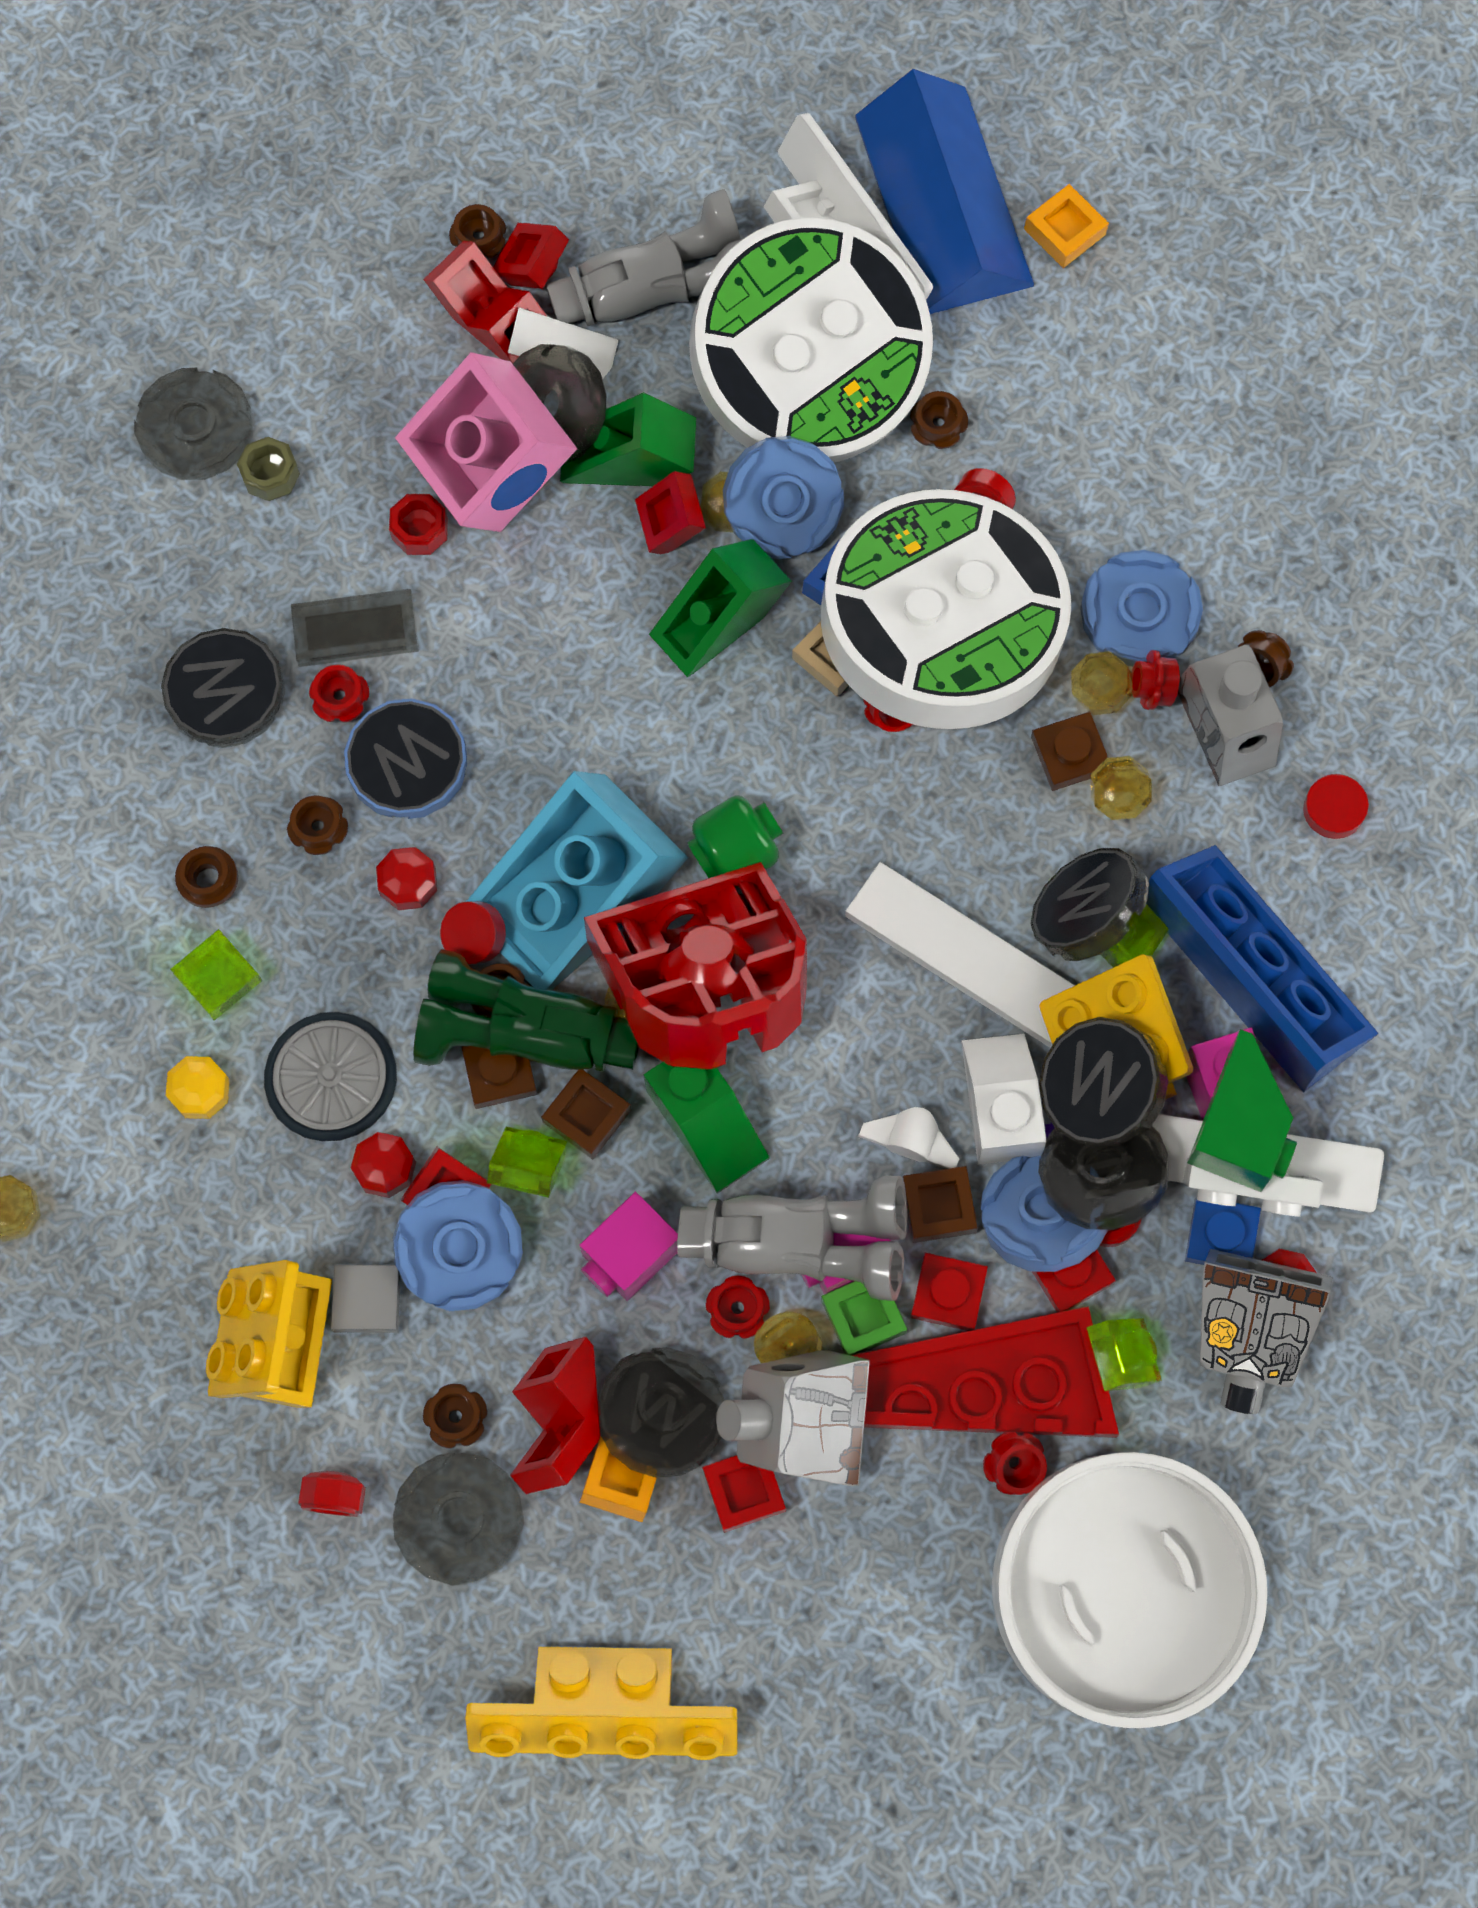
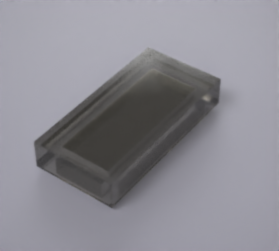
M411 589L291 604L296 661L299 667L419 652L414 600Z

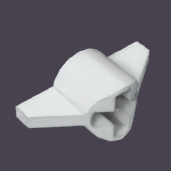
M913 1107L896 1115L863 1123L858 1135L860 1138L886 1147L892 1153L918 1162H928L944 1169L957 1167L959 1157L938 1129L933 1115L925 1108Z

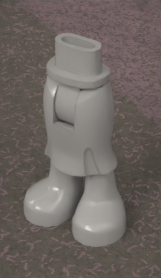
M722 189L704 198L701 220L695 226L670 236L664 231L649 241L602 252L589 258L578 267L581 278L576 267L573 266L568 268L569 277L547 283L546 288L557 320L571 324L585 319L586 325L591 326L597 324V321L611 322L626 319L667 303L689 302V297L701 295L717 264L731 248L742 240L740 239L737 222L725 189ZM717 255L708 262L684 269L683 262Z
M882 1176L873 1181L866 1198L851 1201H829L826 1195L805 1200L764 1195H743L723 1200V1202L720 1199H710L707 1207L682 1206L679 1217L677 1253L681 1258H704L708 1268L723 1267L738 1273L801 1274L813 1277L819 1281H823L826 1276L849 1279L864 1284L871 1298L895 1301L900 1292L904 1271V1252L901 1245L897 1241H878L865 1246H835L834 1233L904 1240L907 1231L905 1184L901 1176Z

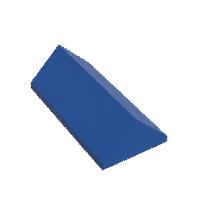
M912 69L855 115V120L892 229L932 283L933 289L926 299L930 314L1034 287L1031 273L965 86Z
M1216 845L1161 867L1150 877L1141 903L1248 1028L1252 1027L1256 1038L1303 1093L1379 1034Z

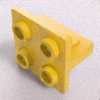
M1141 954L1041 1001L1039 1005L1053 1048L1062 1037L1075 1027L1098 1020L1121 1023L1140 1035L1152 1053L1157 1077L1151 1104L1177 1095L1173 1082L1193 1072L1192 1062L1154 959L1149 955Z
M288 1260L230 1269L217 1296V1310L221 1316L216 1342L212 1345L206 1360V1375L210 1379L208 1396L216 1398L246 1397L290 1407L311 1408L332 1279L299 1272V1264Z

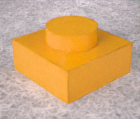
M1068 184L1026 217L1024 230L1064 269L1106 235L1109 222Z
M601 1434L579 1503L643 1522L658 1474L646 1472L629 1465L613 1452L605 1436Z

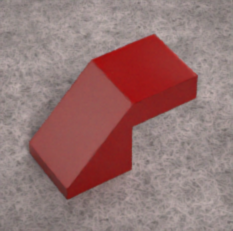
M464 240L423 280L458 324L500 359L511 361L519 373L523 375L536 361L508 353L518 308L544 316L547 315L529 291L508 288L475 242Z
M586 1336L545 1348L512 1391L543 1429L510 1474L525 1494L567 1485L600 1440L594 1346Z

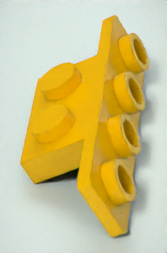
M538 1647L534 1704L469 1703L466 1706L465 1721L469 1750L474 1753H486L494 1757H508L516 1753L553 1754L562 1758H576L583 1754L621 1755L629 1759H643L651 1755L689 1756L697 1760H711L718 1756L737 1755V1709L727 1706H671L672 1648Z

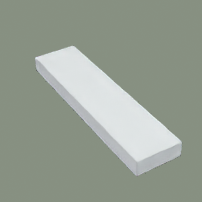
M879 862L847 908L845 917L1049 1048L1054 1049L1039 1005L1041 1001L1075 985L882 862Z

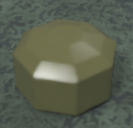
M270 437L247 444L237 462L248 493L267 501L290 494L300 475L289 444Z

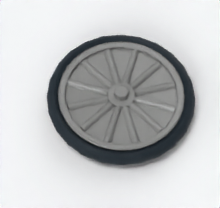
M340 1012L318 1013L303 1018L290 1026L275 1042L268 1055L264 1070L265 1093L269 1106L277 1119L289 1130L302 1137L322 1142L341 1141L356 1136L370 1128L385 1113L393 1098L397 1083L396 1061L392 1048L383 1034L371 1023L355 1015Z

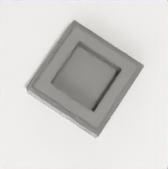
M334 1265L331 1325L334 1333H399L401 1275L396 1265Z

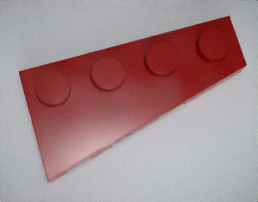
M1089 1306L851 1355L870 1360L864 1428L981 1433L1014 1431L1017 1434L1030 1433L1032 1435L1117 1438L1119 1436Z

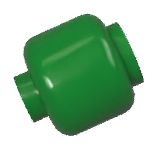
M735 795L694 820L692 833L695 838L688 841L687 844L707 877L711 878L759 862L763 864L765 870L772 867L779 858V851L773 840L784 833L765 802L753 808L746 798Z

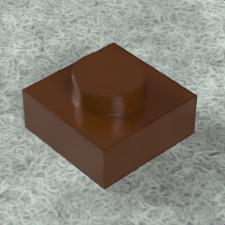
M1090 712L1032 730L1031 739L1052 791L1110 773L1112 765Z
M461 1046L476 1109L538 1095L529 1059L512 1055L491 1056L489 1049Z
M578 1070L544 1112L541 1119L546 1126L593 1160L632 1109L631 1104L585 1070Z
M967 1166L903 1176L907 1213L913 1243L976 1234L978 1227Z

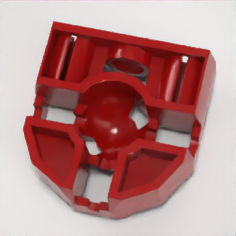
M761 862L584 917L587 942L620 1010L624 1009L627 1021L636 1042L641 1049L669 1066L713 1069L726 1065L727 1043L739 1040V1031L747 1028L750 1035H753L761 1052L777 1048L802 1023L807 986V939ZM735 886H739L741 892L743 893L742 895L738 894L737 890L735 889ZM686 914H694L686 924L675 929H667L676 918ZM617 923H622L625 931L622 932V934L617 926ZM729 994L733 1003L741 999L740 1005L721 1011L716 1009L721 1007L720 997Z

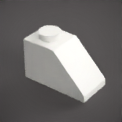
M1025 1034L962 1040L978 1165L1006 1162L1020 1156H1027L1029 1158L1042 1156L1047 1141L1038 1078Z

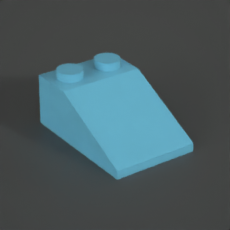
M573 771L466 902H486L499 911L506 928L505 943L500 953L512 965L520 969L525 979L534 988L552 991L592 955L586 939L584 917L657 895L689 857L605 774ZM617 923L619 930L622 929V923Z

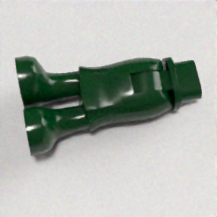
M441 949L437 954L428 979L427 991L429 999H423L418 1015L413 1050L415 1063L427 1066L441 1064L453 1046H473L489 1049L491 1056L512 1055L560 1069H591L594 1064L595 1070L602 1072L605 1071L606 1065L634 1069L639 1045L634 1038L627 1018L617 1016L618 1007L603 1006L590 998L577 994L525 986L511 977H506L505 980L490 976L470 968L466 959L461 954ZM464 1003L493 1009L490 1018L463 1011L454 1006Z

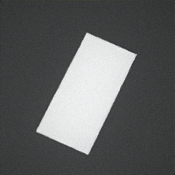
M518 308L508 353L601 382L612 368L618 339Z

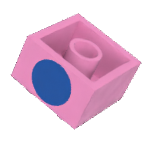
M470 352L395 437L460 526L501 532L577 450V447L511 361Z

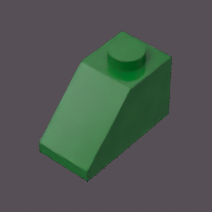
M644 392L564 427V432L577 447V450L561 466V483L653 487L674 471L687 474L694 471L696 417Z
M754 539L712 548L649 635L686 677H690L764 619L792 581Z
M1240 1029L1231 1045L1187 1164L1262 1192L1271 1180L1272 1175L1281 1179L1284 1178L1295 1152L1297 1142L1286 1138L1293 1121V1116L1252 1033Z
M661 1062L643 1074L646 1092L717 1194L770 1159L733 1090L717 1067L713 1069L675 1067Z

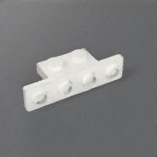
M811 114L797 115L778 149V155L799 184L771 192L764 205L774 223L796 218H824L861 228L888 245L904 261L918 281L925 299H927L933 289L928 277Z
M1146 1112L1140 1123L1133 1127L1143 1131L1159 1146L1166 1163L1165 1180L1181 1182L1188 1187L1197 1188L1198 1201L1236 1206L1237 1195L1263 1199L1262 1211L1297 1217L1301 1215L1302 1205L1317 1208L1320 1205L1364 1212H1373L1377 1206L1384 1161V1152L1379 1148L1287 1134L1286 1138L1297 1142L1288 1170L1283 1179L1272 1175L1271 1180L1263 1191L1259 1192L1187 1164L1203 1122L1202 1120Z

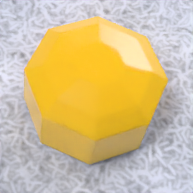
M186 1056L167 1072L165 1096L185 1118L210 1119L228 1103L230 1079L211 1057Z

